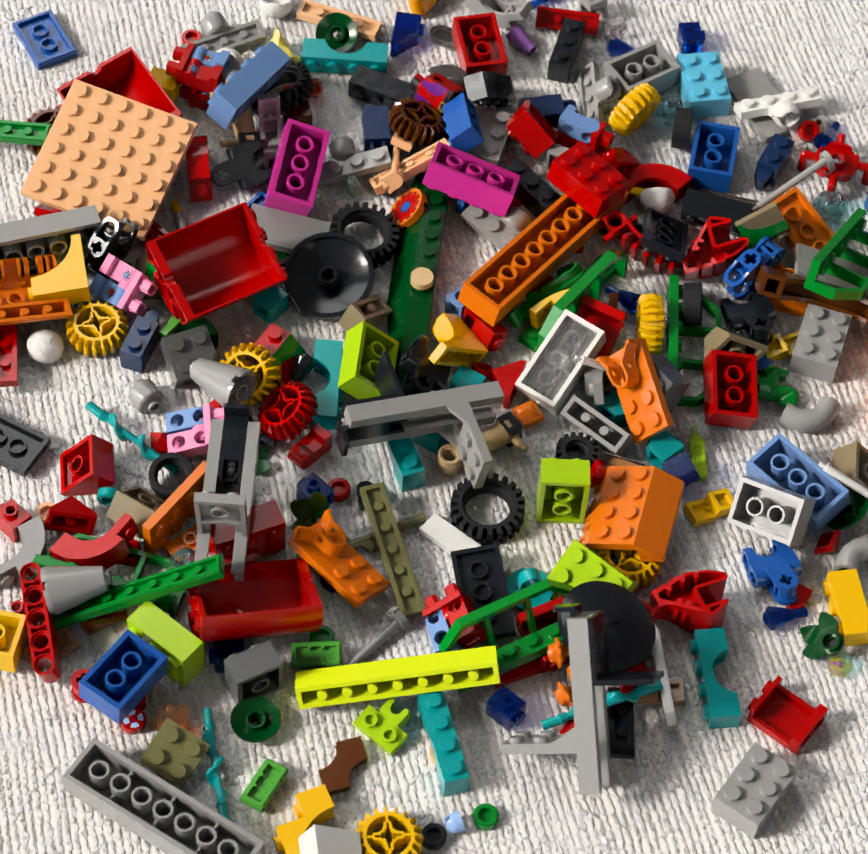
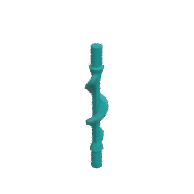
M92 401L86 404L85 408L98 417V420L107 422L114 428L116 436L121 441L131 440L139 446L142 456L146 460L154 461V459L161 455L144 443L146 436L144 433L140 436H135L118 423L116 414L108 413L107 410L101 409ZM176 464L164 466L165 469L175 476L181 470Z
M661 680L652 685H639L633 691L627 693L619 691L608 692L606 695L607 709L609 706L626 700L635 703L640 697H645L648 694L664 689ZM573 706L568 713L561 712L556 716L542 720L543 729L547 730L558 725H564L569 720L574 719Z
M206 707L201 710L204 723L202 740L211 745L206 755L210 757L212 765L206 773V779L215 789L218 814L230 820L227 807L229 792L222 787L219 769L225 757L217 755L214 739L216 725H214L212 709Z

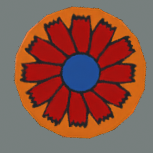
M417 188L409 189L393 204L390 214L393 216L392 221L396 220L397 222L396 228L403 229L404 226L407 228L412 226L424 213L425 207L423 205L424 202L427 203V197L421 190Z

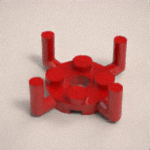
M844 133L838 134L836 142H830L823 148L821 146L817 152L803 150L797 166V170L803 172L806 169L808 160L815 161L816 163L819 161V154L824 150L833 159H838L842 162L835 163L836 170L831 173L825 166L817 171L820 177L829 179L824 197L827 203H831L830 198L833 201L834 195L832 193H835L837 181H850L857 170L864 171L861 183L868 185V163L860 162L858 154L855 155L852 147L845 144L846 135Z

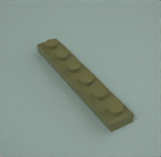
M380 482L360 487L359 493L388 581L390 582L396 605L407 619L423 615L422 610L425 607L384 484Z

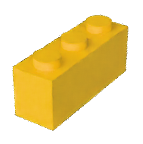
M857 569L828 572L825 582L822 583V590L824 596H827L829 600L828 612L838 622V632L844 638V647L868 644V607Z

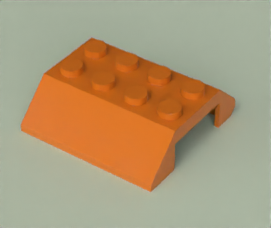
M54 254L44 255L43 259L41 255L35 256L36 274L30 275L27 257L21 258L22 266H20L19 258L0 260V326L73 317L68 297L29 301L27 288L32 287L30 278L45 274L57 266Z
M609 466L606 469V475L599 485H595L596 487L593 492L595 496L590 502L585 525L582 530L584 535L580 538V541L593 551L595 549L636 550L642 562H665L685 486L684 481L655 466Z

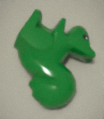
M769 366L767 369L765 367L761 368L762 374L757 373L758 399L779 402L780 405L785 407L788 403L798 406L800 403L798 390L792 386L781 384L782 381L787 379L786 377L790 371L776 366Z

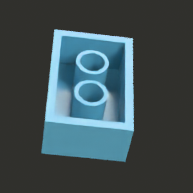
M718 51L676 55V62L681 66L677 86L683 107L693 109L692 119L728 116L732 97Z

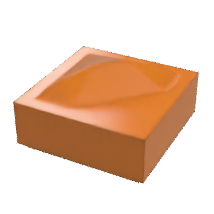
M533 400L512 408V414L523 426V430L544 421V415Z

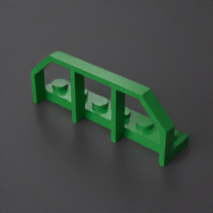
M858 208L812 259L803 288L831 300H862L867 294L868 277L834 263L836 257H841L868 269V256L848 248L852 240L868 246V233L863 231L867 224L865 219L866 210ZM825 273H828L860 288H834L816 279L820 275L824 276Z
M608 250L603 256L599 255L584 270L585 274L553 305L544 324L539 329L530 325L519 336L518 342L536 353L565 309L577 315V312L582 307L581 301L584 295L600 301L602 286L614 274L623 279L626 278L629 256L615 250Z
M670 275L666 292V358L678 371H681V369L703 370L704 360L678 357V353L682 352V339H678V336L705 338L714 328L683 326V322L679 320L683 309V303L679 302V300H683V285L679 284V275ZM702 294V308L715 318V327L721 328V310ZM704 391L696 397L682 396L676 406L698 407L704 402Z
M82 533L73 535V537L83 541L97 539ZM54 544L47 546L44 556L36 554L32 561L41 568L46 566H79L74 562H63L54 558L49 550ZM128 547L130 553L126 557L132 558V556H135L139 560L131 581L141 579L147 563L167 568L168 570L176 568L171 559ZM114 575L112 576L113 584L109 585V588L131 581L126 580L122 576ZM185 590L178 592L177 596L173 593L150 600V602L163 612L169 613V616L175 620L186 593Z
M546 578L459 617L439 644L440 653L449 652L464 629L481 621L488 646H495L496 642L490 617L523 603L530 634L498 649L496 646L500 675L546 655L548 645L554 643L555 637H558L560 643L565 646L566 644L559 632L558 622L537 631L530 599L550 590L567 595L574 587ZM473 687L457 689L460 694Z

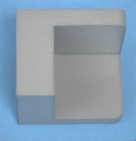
M579 0V11H596L603 19L607 17L608 0Z

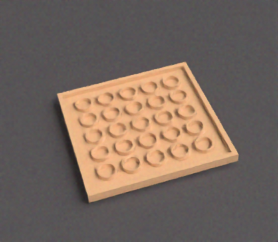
M74 79L20 191L21 196L61 211L96 205L101 222L108 216H114L119 221L128 218L138 225L136 238L145 241L198 128L197 123ZM110 222L107 228L114 230V223ZM128 224L125 225L122 233L130 235L131 227Z

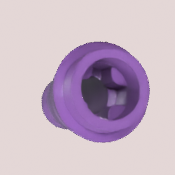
M516 25L506 35L509 44L523 51L528 56L533 54L537 48L523 27Z

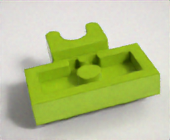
M389 698L379 711L369 704L353 722V726L391 757L408 739V735L402 729L411 719L408 709L402 710L399 714L393 713L396 709L394 698Z

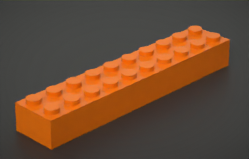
M626 191L622 200L596 219L566 194L562 195L463 283L457 300L494 327L530 291L538 287L603 228L602 217L613 210L621 211L629 192Z

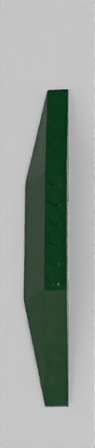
M445 131L442 139L445 138L448 141L449 135ZM426 171L420 172L415 176L410 188H417L426 194L427 203L424 202L423 205L425 210L415 224L408 228L404 226L403 229H399V240L396 246L387 305L393 310L387 316L388 336L399 342L395 372L400 385L403 383L407 373L399 365L403 353L407 351L412 342L421 334L428 337L449 203L448 194L439 190H432L427 185L422 184ZM424 267L432 271L434 276L433 285L429 289L418 290L411 285L410 278L414 269Z

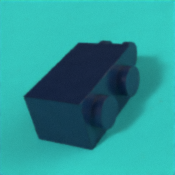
M561 94L519 98L518 100L519 109L529 99L553 128H558L559 117L569 104L577 107L574 100H562Z
M362 106L364 152L387 146L390 153V143L394 132L390 131L388 106Z
M777 133L774 134L757 162L754 179H756L754 185L757 189L764 190L768 185L774 187L792 157L795 141Z
M149 310L144 317H136L119 350L121 367L143 373L160 340V322L157 311Z

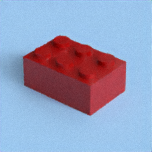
M495 12L453 17L451 34L460 68L469 75L481 71L506 75L508 60Z
M579 141L555 158L546 177L595 219L624 198L630 183L628 178L582 141Z
M712 349L703 361L704 424L749 430L758 419L756 355Z
M275 499L252 507L246 560L248 562L286 549V523ZM212 524L210 556L222 554L225 559V565L232 564L235 526Z

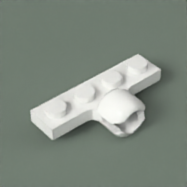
M804 88L800 91H787L782 94L764 95L760 98L743 99L742 101L733 102V110L740 120L770 116L778 127L789 129L794 127L799 121L797 114L800 112L798 110L821 106L822 98L814 88Z

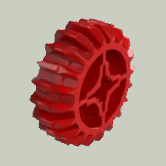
M290 380L287 384L282 382L279 388L276 387L272 393H269L266 399L262 400L263 405L258 408L260 413L257 417L261 429L266 435L277 442L279 440L286 442L288 439L294 440L295 435L301 436V432L304 429L308 430L307 426L309 423L314 422L312 417L317 415L316 409L319 405L317 404L315 394L307 385L299 381L293 382Z

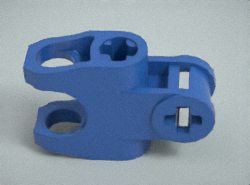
M770 236L763 237L753 249L743 252L725 271L723 281L728 285L727 292L736 300L747 296L748 290L755 289L754 285L761 265L775 266L783 258L785 250L782 247H778ZM733 272H737L734 278L730 281V274ZM745 284L743 292L736 293L733 291V289L740 288Z
M772 540L771 556H760L751 547L743 548L742 562L747 578L755 589L766 586L778 604L791 605L795 603L798 595L796 590L799 583L798 576L802 574V567L793 549L776 540Z

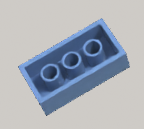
M272 40L266 46L262 44L255 51V56L252 59L248 57L242 63V69L239 71L234 70L227 78L228 82L225 85L220 83L213 91L214 95L208 101L209 107L206 114L224 130L257 101V95L264 94L279 80L291 57Z
M778 433L746 462V476L756 477L816 500L807 526L815 535L849 504V490L831 475L824 472L823 468L781 433Z

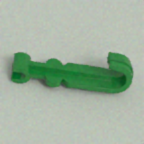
M578 262L569 263L556 271L557 277L540 287L539 293L530 291L526 296L527 301L519 306L517 305L506 315L510 325L514 326L515 329L522 327L526 322L525 319L530 316L529 309L554 293L570 289L585 274L584 269L579 266Z

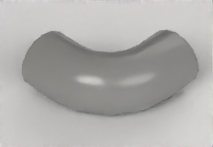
M830 396L821 397L817 405L812 409H802L788 403L782 413L779 424L799 432H816L826 428L836 418L841 406L836 399Z
M868 536L852 539L844 545L835 560L833 570L857 569L858 572L860 563L868 560Z

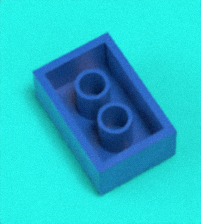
M701 120L697 121L688 168V175L692 177L691 187L729 193L740 127Z
M127 629L79 681V697L119 725L167 673L168 657Z

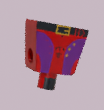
M418 73L411 80V84L418 89L414 98L418 101L423 100L424 103L430 104V106L436 108L441 113H443L442 106L460 95L464 90L462 86L439 73H433L425 78Z

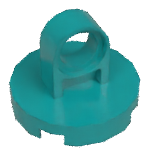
M535 568L516 570L507 578L508 594L511 595L547 578V575ZM550 590L530 599L532 608L551 601L553 591ZM523 603L514 606L520 610V613L524 611Z

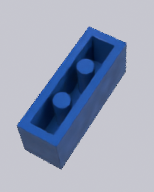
M463 92L442 106L444 113L442 118L447 126L445 130L449 135L448 142L451 147L467 153L484 141L476 107L473 103L468 102V97Z

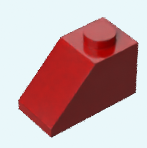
M613 147L605 156V160L623 175L629 169L642 164L624 148Z

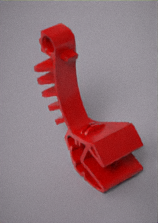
M613 210L602 217V226L608 232V234L602 237V241L607 244L612 239L615 240L622 235V249L626 252L631 247L630 257L635 261L643 250V246L640 245L641 234L633 226L637 222V215L635 213L627 219L621 211ZM709 216L697 239L693 240L687 250L688 254L685 255L682 264L677 261L670 262L659 253L645 251L642 254L641 265L646 268L652 256L657 258L654 262V272H660L663 262L669 264L667 277L673 275L675 266L682 267L685 281L697 280L698 277L701 279L711 278L712 276L717 277L724 274L732 263L743 252L748 250L749 239L742 237L731 240V219ZM613 220H619L622 224L618 227H614L610 224V222Z
M715 570L683 573L681 576H676L668 581L667 585L663 584L651 591L649 604L644 600L642 602L649 610L654 623L657 620H666L692 634L697 629L721 628L728 605V599H722L728 575L725 572ZM643 662L629 671H654V669H644ZM619 685L620 692L627 693L633 691L639 685Z

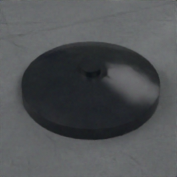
M324 232L309 236L294 247L284 265L288 278L283 284L286 293H289V300L294 307L295 304L297 305L301 313L318 320L341 319L351 303L369 298L374 285V268L367 250L354 238L341 233Z
M590 581L574 587L561 603H581L582 611H605L609 672H625L636 668L644 662L653 649L656 639L653 618L644 603L629 590L610 582ZM558 612L559 632L564 643L569 648L567 619L570 618V612Z

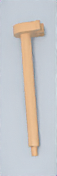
M394 145L391 171L383 176H379V182H384L383 189L390 187L388 194H391L403 184V175L399 172L400 148Z

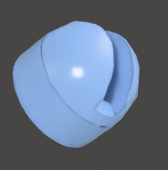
M455 811L446 817L445 826L449 832L459 833L466 830L459 811Z

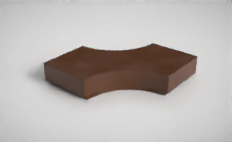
M361 736L336 742V756L334 760L324 769L318 770L321 785L325 784L330 796L350 791L349 780L352 773L357 767L367 762L368 757Z

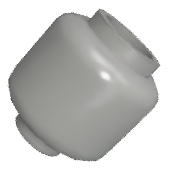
M139 379L130 386L128 398L138 412L146 414L149 412L154 413L161 407L163 394L152 380Z

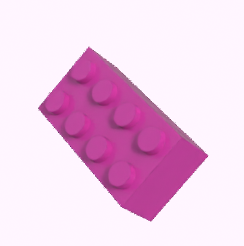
M288 118L282 130L264 206L308 216L313 207L330 131Z
M438 142L422 184L427 185L432 190L444 192L451 198L468 202L473 207L485 209L492 215L505 217L521 175Z

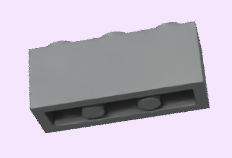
M575 395L572 396L560 412L564 420L585 435H590L592 440L594 439L613 455L622 457L633 442L629 433Z

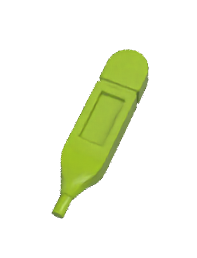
M693 425V432L688 444L691 475L694 481L703 482L707 476L704 439L698 434L696 425Z

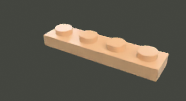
M303 0L296 12V19L316 25L324 16L330 13L346 14L355 22L358 37L375 42L382 28L381 21L311 0Z
M445 138L438 141L450 146ZM438 142L399 163V172L403 175V183L418 173L427 171ZM391 168L368 179L377 195L388 192L390 187L383 189L384 182H379V176L391 171Z

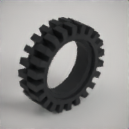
M290 61L279 80L264 93H268L277 86L294 83L286 90L279 92L281 115H283L285 110L287 113L291 112L292 107L295 109L299 108V103H306V98L310 99L311 93L314 92L315 87L308 68L304 64L301 65V62L294 63V61ZM257 101L251 105L253 112H256V114Z
M354 202L353 208L350 203L346 204L344 209L341 207L334 214L329 232L344 234L346 226L355 222H365L375 226L381 232L383 242L376 248L366 250L372 260L374 269L378 268L379 263L381 266L385 265L386 261H390L392 255H394L399 240V228H396V220L392 221L393 216L390 213L385 216L386 209L384 208L377 211L378 205L373 204L372 208H368V202H363L362 207H360L359 202Z
M488 472L483 487L473 489L470 480L464 478V484L460 482L457 485V490L454 489L451 497L450 518L452 525H456L457 529L470 536L474 541L482 540L481 546H485L487 541L490 540L491 544H496L498 539L501 544L506 543L507 536L512 539L515 537V532L518 533L524 520L525 498L522 496L521 489H516L514 481L508 484V477L503 476L501 481L498 480L499 474L494 473L492 479L489 478ZM487 493L502 498L507 503L510 512L498 524L483 525L470 518L465 506L472 497Z

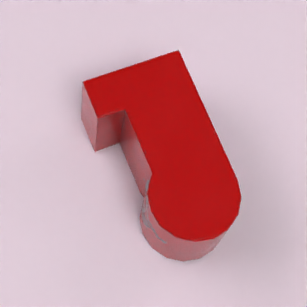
M315 423L310 428V432L290 449L287 458L302 470L307 469L332 448V434L318 423Z

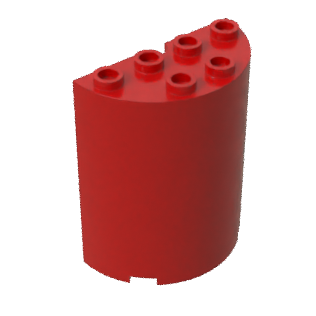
M132 47L101 62L98 65L97 71L93 73L87 71L75 78L183 118L182 113ZM74 79L56 89L63 100H65Z
M246 202L146 242L148 261L156 269V272L152 273L156 285L170 312L176 319L180 318L181 324H188L287 281L288 273L285 267L280 266L275 248L266 244L267 234L263 227H259L256 222L257 216L252 208L249 209Z
M303 558L246 563L244 582L234 581V575H231L232 564L225 565L224 578L185 589L188 605L191 606V612H188V624L191 627V633L203 641V643L318 632L319 627L322 626L323 604L316 586L313 585V578L308 564Z

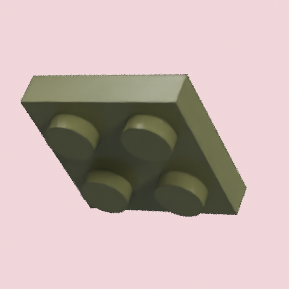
M167 717L139 762L183 789L211 745Z

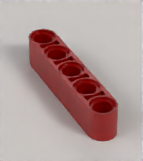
M30 562L21 568L20 582L34 671L44 682L54 683L62 675L55 619L53 614H50L44 598L45 582L41 583V567L37 563ZM38 574L34 580H30L32 576ZM41 597L38 602L33 603L36 598ZM45 619L41 625L37 626L40 620ZM48 642L45 648L40 649L43 643ZM52 665L48 671L43 672L46 666Z

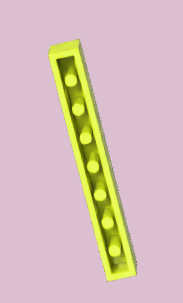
M496 645L295 672V692L299 709L500 683Z

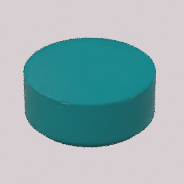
M111 487L100 488L97 494V501L105 506H110L117 489Z

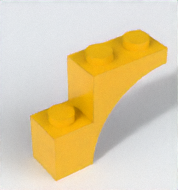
M325 784L296 794V805H293L296 820L276 827V837L273 838V843L277 853L300 854L298 837L314 824L321 825L325 821L334 818V804Z

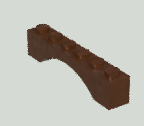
M761 265L754 285L758 294L779 300H792L821 306L852 315V318L868 325V294L862 300H831L803 288L806 277ZM823 282V283H825V284H827V285H829V286H832V287H834V288H843V287H840V286H836V285H833V284H829V283Z

